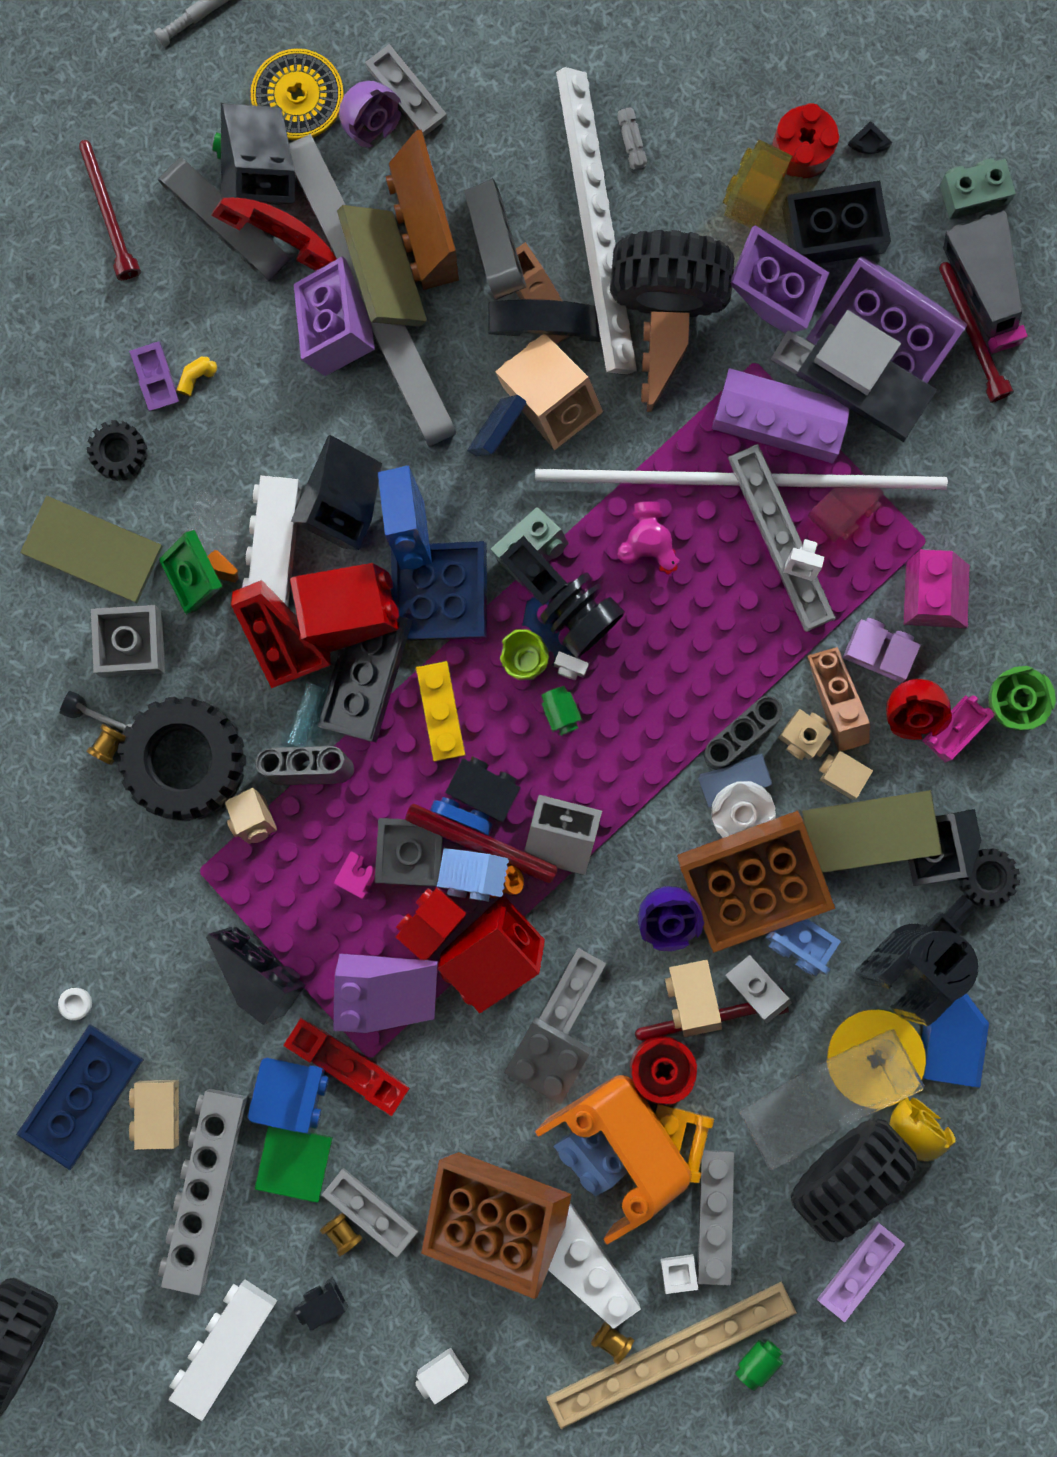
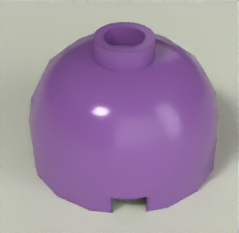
M375 81L359 82L347 91L341 101L339 117L342 128L358 145L367 148L372 147L371 142L381 132H383L384 138H386L396 128L401 117V112L398 110V102L401 104V100L395 92L382 83ZM365 125L371 132L366 131L363 126Z

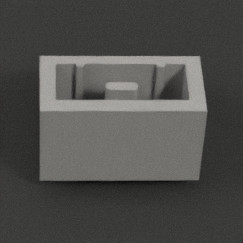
M539 795L524 852L551 863L559 869L585 875L602 811Z

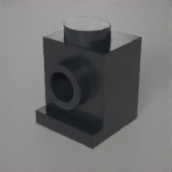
M333 1277L326 1281L324 1285L326 1289L322 1290L319 1285L303 1295L305 1300L300 1305L294 1307L299 1322L302 1325L307 1324L310 1331L345 1313L348 1308V1304Z

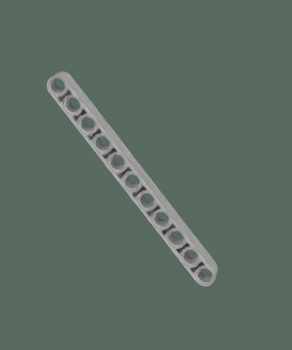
M311 134L289 143L295 177L300 187L303 188L306 200L313 214L316 215L326 240L329 241L332 248L331 251L337 259L343 256L347 260L367 311L337 210L342 205H345ZM371 322L373 337L380 351L382 350L393 377L396 378L399 385L398 388L407 406L409 405L412 411V416L420 433L423 434L426 440L427 447L457 434L405 325Z

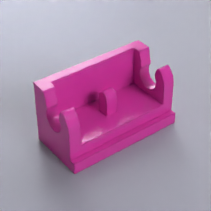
M965 695L951 710L952 721L948 728L935 736H932V732H930L922 740L944 762L951 761L994 717L993 711L990 708L980 706L977 703L978 698L974 695L970 697Z
M351 851L334 884L361 899H368L370 896L368 891L375 880L376 867L368 866L365 872L364 868H360L364 857Z

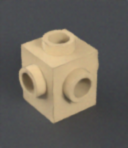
M799 709L794 713L778 736V739L788 745L786 750L796 758L803 760L805 757L810 760L815 754L821 757L828 748L831 741L827 737L831 730L826 728L828 723L817 714L811 713L809 716ZM804 732L810 735V741L804 738Z

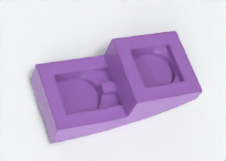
M158 341L129 351L139 377V384L148 410L152 411L180 402L161 342Z

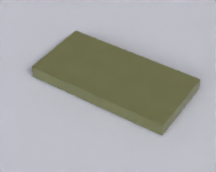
M342 205L337 210L370 321L373 323L421 327L427 320L393 211Z
M46 495L20 553L134 603H138L163 546Z
M931 790L802 811L804 825L822 873L942 855Z

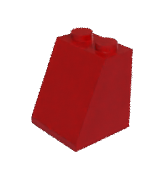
M374 563L290 578L301 639L333 652L398 630L396 619L399 617V612L395 602L392 600L390 590L393 587L392 578L387 570Z
M503 895L441 952L437 969L443 980L451 983L460 992L464 1002L472 1005L480 1014L539 975L545 939Z

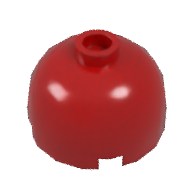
M912 679L899 684L893 689L886 703L887 721L894 735L903 739L919 740L922 739V734L932 732V736L938 735L948 728L952 721L951 705L947 694L937 683L930 680Z

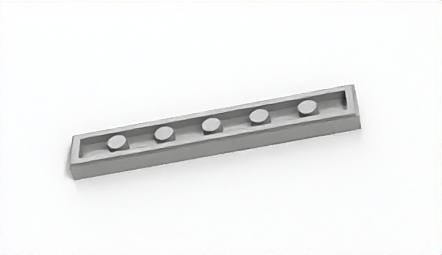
M754 445L728 457L804 631L807 632L836 619L817 577L815 581H810L783 573L792 549H800L801 546L803 547V544L759 445Z

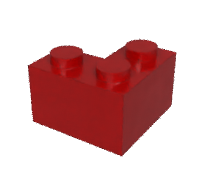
M438 887L434 891L428 888L415 902L419 906L415 911L416 914L412 917L408 913L395 927L400 931L395 938L420 960H428L468 915L461 906Z

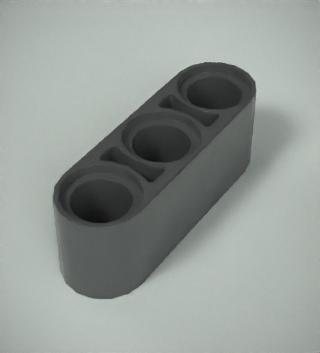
M764 696L758 699L708 743L705 750L704 758L707 765L715 770L728 767L776 726L783 712L780 701L772 696ZM764 705L771 706L775 710L776 716L771 720H765L759 715L758 709ZM739 726H746L750 729L752 737L747 741L739 740L736 738L734 730ZM719 746L726 749L728 758L723 762H717L712 759L710 751L714 747Z
M334 746L267 748L258 754L255 761L258 772L274 785L340 784L348 781L354 772L352 761L342 750ZM341 760L336 769L330 770L331 765L335 761ZM310 761L308 767L300 771L302 764ZM279 762L278 767L274 771L270 772L271 766L274 763Z

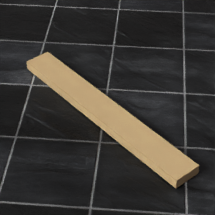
M779 1282L624 1358L618 1365L614 1363L547 1396V1401L560 1429H563L796 1314V1310L783 1283Z

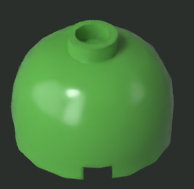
M1029 666L1013 667L1001 673L992 683L988 694V705L994 713V719L1003 727L1015 731L1031 730L1044 724L1056 703L1055 689L1050 679Z

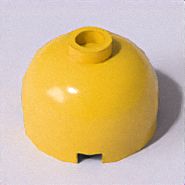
M905 1096L892 1112L889 1125L916 1153L917 1160L931 1161L941 1157L956 1142L951 1129L947 1127L943 1131L939 1123L934 1119L941 1118L914 1097L909 1101L908 1096Z

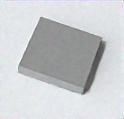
M847 310L816 356L814 363L865 395H868L901 343Z

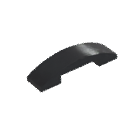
M537 299L501 300L488 303V334L520 336L522 333L577 336L580 337L581 341L601 342L596 307L594 305Z

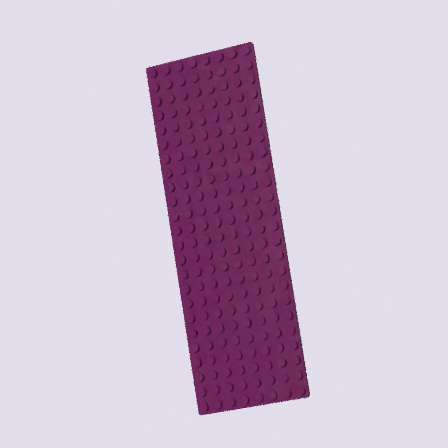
M758 363L750 364L743 371L773 380ZM722 391L635 470L734 473L728 457L758 444L771 474L864 475L841 450L835 461L830 463L711 429ZM620 483L565 534L569 544L564 548L560 556L548 562L567 583L576 580L582 574L588 572L593 580L585 591L587 592L597 584L602 587L594 601L598 604L604 599L612 597L625 611V614L617 624L581 656L580 660L589 663L584 678L577 676L576 680H572L558 674L559 668L552 665L554 663V655L550 650L546 669L533 680L520 681L508 675L505 671V667H503L500 660L503 649L502 640L514 630L528 629L531 631L529 627L522 626L526 602L532 597L535 598L515 579L487 605V638L450 639L421 665L448 662L466 756L434 762L417 671H415L391 693L377 743L345 735L334 745V747L342 750L354 765L353 775L348 781L340 784L290 785L268 806L277 831L269 834L265 840L258 843L248 844L239 836L232 838L201 867L200 874L283 966L292 968L300 975L299 980L306 984L304 989L334 1021V982L339 954L420 960L395 938L400 932L395 927L408 913L412 917L416 914L415 911L419 906L415 902L428 888L432 891L437 888V886L375 883L374 880L368 891L370 893L369 898L361 899L334 884L351 851L364 857L360 868H364L365 872L368 866L376 867L379 818L405 819L411 804H416L430 810L433 801H441L442 797L456 801L460 804L459 808L471 813L472 810H476L445 793L462 759L470 761L473 756L489 764L488 771L496 775L503 771L518 779L515 785L521 787L504 823L492 817L489 818L488 821L493 824L489 837L524 852L538 796L543 795L602 811L592 854L695 759L714 737L753 705L924 546L926 542L925 537L878 488L777 486L802 544L805 539L817 542L815 554L824 556L823 565L817 578L836 618L805 632L740 486ZM636 503H660L662 516L657 519V522L666 527L671 534L672 549L676 551L675 556L680 560L677 564V571L671 572L669 575L665 572H660V565L657 559L653 557H640L631 564H624L618 559L619 546L627 541L629 533L639 523L638 519H635L633 516ZM548 605L541 606V607L538 609V611H537L538 620H539L540 615L542 614V612L546 609V607H547ZM564 628L559 633V642L562 645L564 638L570 631L568 628ZM561 686H565L567 692L572 693L582 721L577 723L579 729L563 736L560 735L559 731L552 732L541 705L544 702L542 694ZM341 760L335 761L331 765L330 770L336 769ZM443 837L442 856L444 848L476 852ZM557 868L553 881L547 883L521 871L524 878L522 891L516 895H509L507 893L503 895L525 917L572 872ZM438 887L447 894V888ZM467 892L466 898L448 895L468 915L428 960L438 961L439 964L441 952L500 897L489 898V902L470 899V892ZM438 969L436 998L452 985L443 980ZM407 1025L369 1033L343 1032L366 1057L372 1058Z

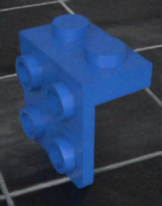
M264 1058L260 1063L248 1119L253 1123L311 1135L312 1128L317 1129L320 1121L321 1109H317L319 1097L325 1096L329 1077L325 1076V1070L311 1065L308 1067Z

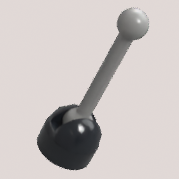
M69 691L65 696L59 714L68 718H78L86 714L123 731L126 726L131 727L133 725H125L88 709L85 699L72 691Z

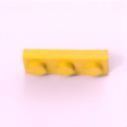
M448 662L416 667L434 762L466 756Z

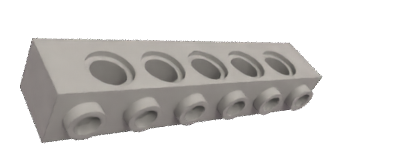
M208 1089L204 1095H199L195 1109V1114L200 1115L197 1128L192 1127L188 1139V1146L192 1147L190 1160L185 1159L180 1176L181 1179H185L182 1192H177L173 1211L178 1212L175 1225L170 1224L166 1236V1244H170L168 1257L162 1258L158 1276L163 1277L162 1288L198 1296L205 1289L247 1096ZM211 1117H218L223 1121L224 1130L222 1133L216 1134L210 1130L209 1120ZM210 1149L216 1154L217 1161L215 1165L209 1166L202 1161L201 1155L203 1150ZM196 1182L207 1184L209 1187V1196L207 1198H201L196 1195L194 1191ZM194 1214L201 1219L202 1228L200 1230H193L188 1226V1215ZM183 1247L190 1248L195 1255L194 1262L187 1263L183 1261L180 1257V1249Z

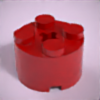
M808 103L789 110L779 121L772 144L773 158L780 170L792 177L812 178L821 174L829 166L838 145L839 132L836 122L828 112L814 103Z
M657 1036L645 1040L636 1048L630 1061V1075L635 1087L644 1098L658 1104H674L683 1100L692 1091L697 1077V1063L692 1052L683 1043L669 1036ZM660 1062L665 1065L671 1064V1067L668 1069L670 1074L668 1077H664L662 1074L655 1075L659 1070L657 1065Z

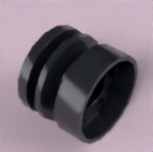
M588 572L582 574L576 580L567 583L565 587L551 598L548 606L539 617V620L544 625L550 623L556 617L558 618L550 629L553 634L562 631L566 627L570 630L562 643L576 658L581 657L590 650L625 614V611L612 597L606 598L598 604L594 601L602 590L599 584L593 586L587 592L585 591L593 580Z

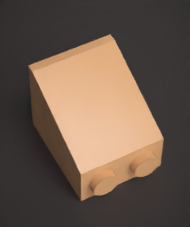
M542 334L536 340L530 342L526 348L512 359L507 360L502 367L495 371L502 387L509 396L519 395L527 401L522 410L523 413L554 450L603 413L589 377L546 334Z

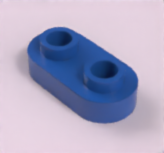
M442 797L441 801H433L430 811L482 834L490 835L493 824L488 821L490 817L487 814L478 810H472L471 813L459 808V803Z

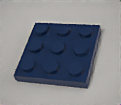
M484 541L430 544L432 564L423 565L417 569L404 570L400 569L391 549L392 600L398 608L399 616L413 621L407 641L487 638V543Z

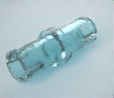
M309 682L306 683L298 709L294 708L293 714L295 718L285 742L298 747H305L312 724L318 720L319 716H316L326 688Z

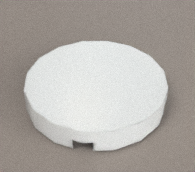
M748 781L736 782L722 789L713 801L711 817L716 831L724 838L776 818V813L771 795L761 785Z

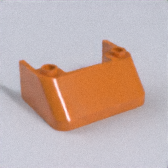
M624 1075L611 1078L554 1113L535 1131L539 1137L566 1121L571 1131L580 1137H590L602 1131L637 1187L630 1190L624 1197L622 1209L625 1217L615 1222L603 1240L607 1245L650 1220L682 1194L691 1182L692 1174L686 1161L646 1099L635 1087L633 1080Z

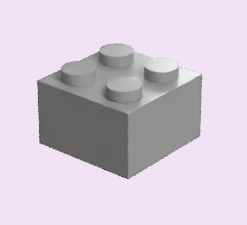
M156 605L91 609L93 673L100 677L165 673L161 609Z

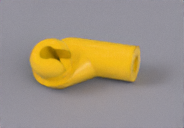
M201 356L186 365L176 392L190 397L197 378L202 375L206 377H213L217 371L216 362L210 361L209 357Z

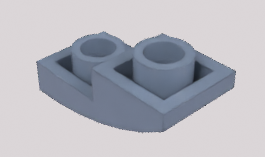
M763 754L733 761L728 767L702 773L698 778L708 807H712L716 795L730 784L751 781L761 785L763 788L772 785V779Z

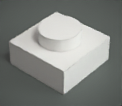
M560 651L554 662V667L559 668L558 674L572 680H576L577 676L584 678L589 665L588 662Z
M693 1254L660 1259L666 1294L698 1290Z

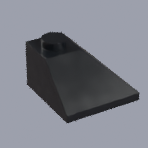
M975 809L936 816L942 855L908 860L913 886L971 876L982 841Z

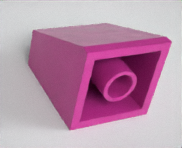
M920 549L906 562L904 625L968 628L970 565L953 551Z

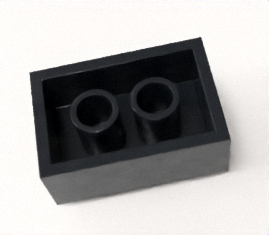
M880 180L786 196L782 211L788 245L815 264L859 258L863 255L884 254L891 242Z

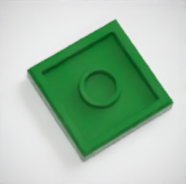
M195 530L185 532L159 558L186 615L197 611L222 588Z
M268 1126L255 1190L319 1203L333 1137L312 1132L309 1135Z

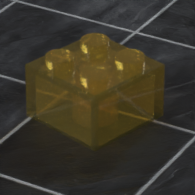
M758 139L754 149L748 147L740 162L741 167L737 175H733L726 189L727 194L723 204L727 205L724 216L749 228L755 225L760 228L786 177L793 156Z

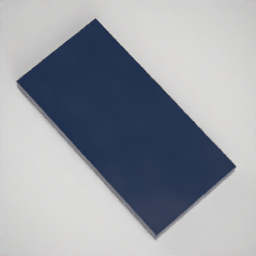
M91 1024L88 1025L16 1135L68 1170H71L144 1059Z

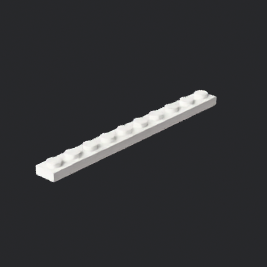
M564 67L557 71L556 74L606 372L630 374L637 370L626 306L619 305L610 293L615 239L589 82L586 72Z

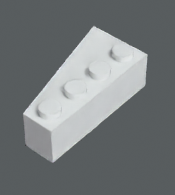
M570 1202L566 1226L548 1270L612 1328H615L641 1310L640 1304Z

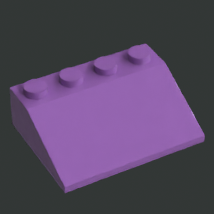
M863 255L857 260L806 339L816 345L829 324L837 326L846 311L849 310L899 341L901 345L890 361L925 383H928L968 324Z

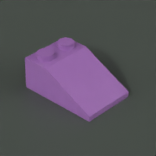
M755 225L751 228L730 283L761 319L786 334L788 330L793 333L807 329L829 272Z
M343 256L294 283L302 361L322 375L327 376L375 350L371 321L348 262Z
M339 954L334 982L333 1031L369 1033L433 1020L435 1018L438 961Z

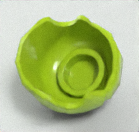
M528 629L514 630L502 640L503 649L500 660L508 675L520 681L533 680L546 669L549 650L539 635Z

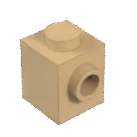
M254 788L225 801L231 818L227 820V823L235 837L239 836L245 842L251 844L261 842L269 834L277 831L265 797Z

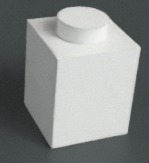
M450 1347L418 1369L416 1376L418 1381L415 1383L421 1395L425 1399L430 1397L435 1405L466 1384L469 1375Z

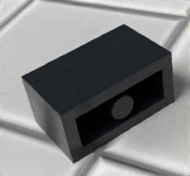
M473 756L470 761L463 758L445 793L504 823L521 790V787L515 785L518 779L503 771H500L499 775L488 771L489 764Z

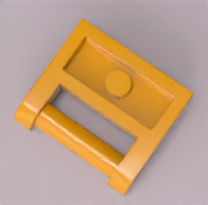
M658 1104L655 1115L679 1152L687 1122L696 1125L687 1165L692 1174L691 1182L700 1183L702 1173L699 1172L708 1131L709 1128H713L715 1119Z

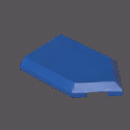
M967 993L961 998L956 999L929 1026L923 1025L921 1040L925 1048L926 1065L922 1079L980 1088L989 1022Z

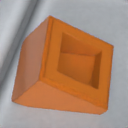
M214 550L208 555L218 579L231 582L238 580V570L218 550Z

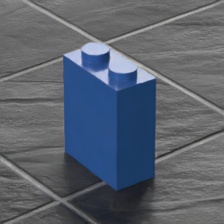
M410 466L378 472L385 536L400 569H417L423 565L432 564L425 504Z

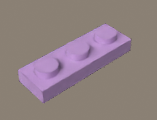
M876 1222L817 1300L843 1322H846L905 1244L879 1222Z

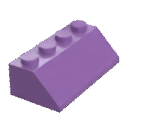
M729 368L711 429L833 463L839 455L847 426L849 408L832 397Z

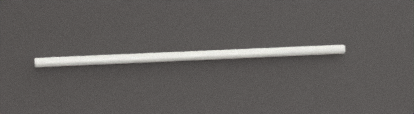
M535 469V482L740 486L734 473ZM772 474L776 486L946 490L948 484L947 477Z

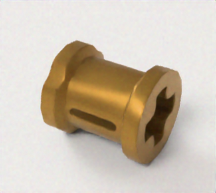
M102 724L100 727L102 732L93 747H89L86 752L112 765L114 762L112 758L118 749L119 743L124 742L126 736Z
M343 1212L320 1229V1232L327 1234L338 1249L336 1253L339 1257L363 1239L360 1234L356 1235L346 1222V1215Z
M606 1321L591 1341V1345L594 1348L599 1346L614 1357L613 1361L617 1365L626 1357L634 1343L632 1337L626 1338Z

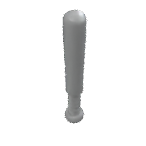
M198 0L187 8L182 16L171 22L170 25L163 29L157 28L153 33L161 45L166 47L170 44L169 40L173 36H176L190 24H196L229 0Z

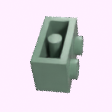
M994 158L986 159L977 163L975 167L967 169L964 166L954 167L946 172L939 184L949 219L1008 205L1016 195L1006 159L995 161Z
M538 507L530 512L490 549L502 567L521 585V581L500 560V556L523 535L547 562L560 556L564 548L569 544L561 528Z

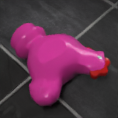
M636 503L633 516L635 519H638L639 523L631 530L627 541L619 546L618 559L624 564H631L640 557H653L657 559L660 565V572H665L669 575L671 572L677 571V564L680 560L675 556L676 551L672 549L671 534L666 527L657 522V519L662 516L660 503Z

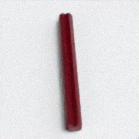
M411 804L406 813V821L478 853L508 858V866H515L520 871L544 882L551 883L556 875L557 867L419 805Z

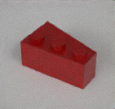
M262 580L232 592L231 606L271 689L331 665L330 652L301 639L297 616Z

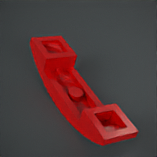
M222 198L212 212L211 216L239 231L248 222L299 249L300 252L296 261L315 271L337 259L326 243L308 226L290 214L271 205L245 198Z
M300 1018L283 1045L307 1062L323 1068L327 1073L363 1095L367 1101L390 1116L394 1115L410 1089L373 1061L303 1018Z

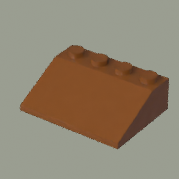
M422 129L411 135L389 162L391 175L385 176L390 195L396 193L399 204L393 206L398 224L404 223L407 233L402 234L406 253L413 252L415 263L410 264L414 281H421L423 290L459 281L456 249Z
M798 810L677 855L689 892L700 905L704 920L703 928L713 953L835 909L806 827Z
M455 1153L439 1160L421 1254L536 1299L565 1229L572 1194L466 1154Z

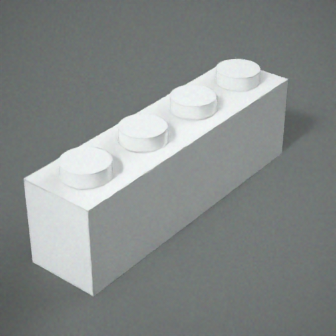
M260 475V484H255L253 490V503H257L256 516L251 515L249 532L254 535L253 546H248L246 552V565L250 566L249 578H244L243 587L262 580L288 606L297 524L291 522V519L300 501L302 485L299 479Z
M245 1279L239 1287L235 1284L232 1285L223 1302L228 1304L222 1315L217 1312L214 1314L205 1328L210 1333L204 1344L197 1341L187 1357L192 1361L186 1372L180 1369L169 1386L174 1390L169 1400L200 1421L208 1413L277 1302L275 1298Z

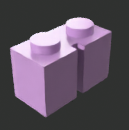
M867 618L864 621L861 619L856 624L843 659L899 683L905 681L921 644L914 642V637L902 631H896L894 634L889 633L888 630L884 629L885 625L877 620Z

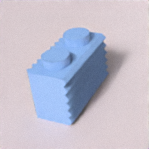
M444 848L437 887L447 888V895L466 898L467 892H470V899L489 902L490 895L497 897L503 895L502 890L505 888L503 884L506 882L504 877L507 875L506 870L508 869L507 864L509 860L505 857L486 853Z

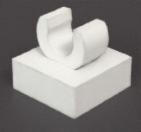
M805 539L803 547L801 546L800 549L793 548L786 561L783 573L815 581L824 561V556L815 554L817 542Z

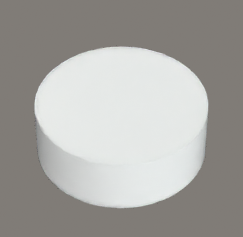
M70 988L61 994L58 1008L61 1015L66 1019L80 1020L91 1011L92 999L86 990Z

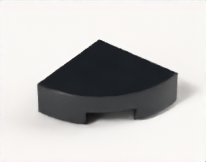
M870 121L848 142V146L861 153L875 154L886 150L893 142Z

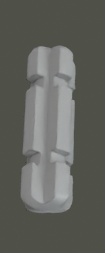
M633 108L621 109L618 111L617 117L619 125L622 126L621 133L626 152L629 154V164L633 170L641 169L646 166L647 158L645 151H642L643 143L638 124L635 121V112Z

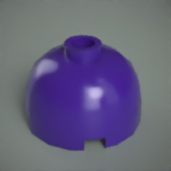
M664 886L648 893L641 902L637 915L642 939L645 942L651 943L653 948L659 951L672 952L684 949L690 945L689 940L695 935L697 938L699 937L704 926L700 905L690 892L677 886Z

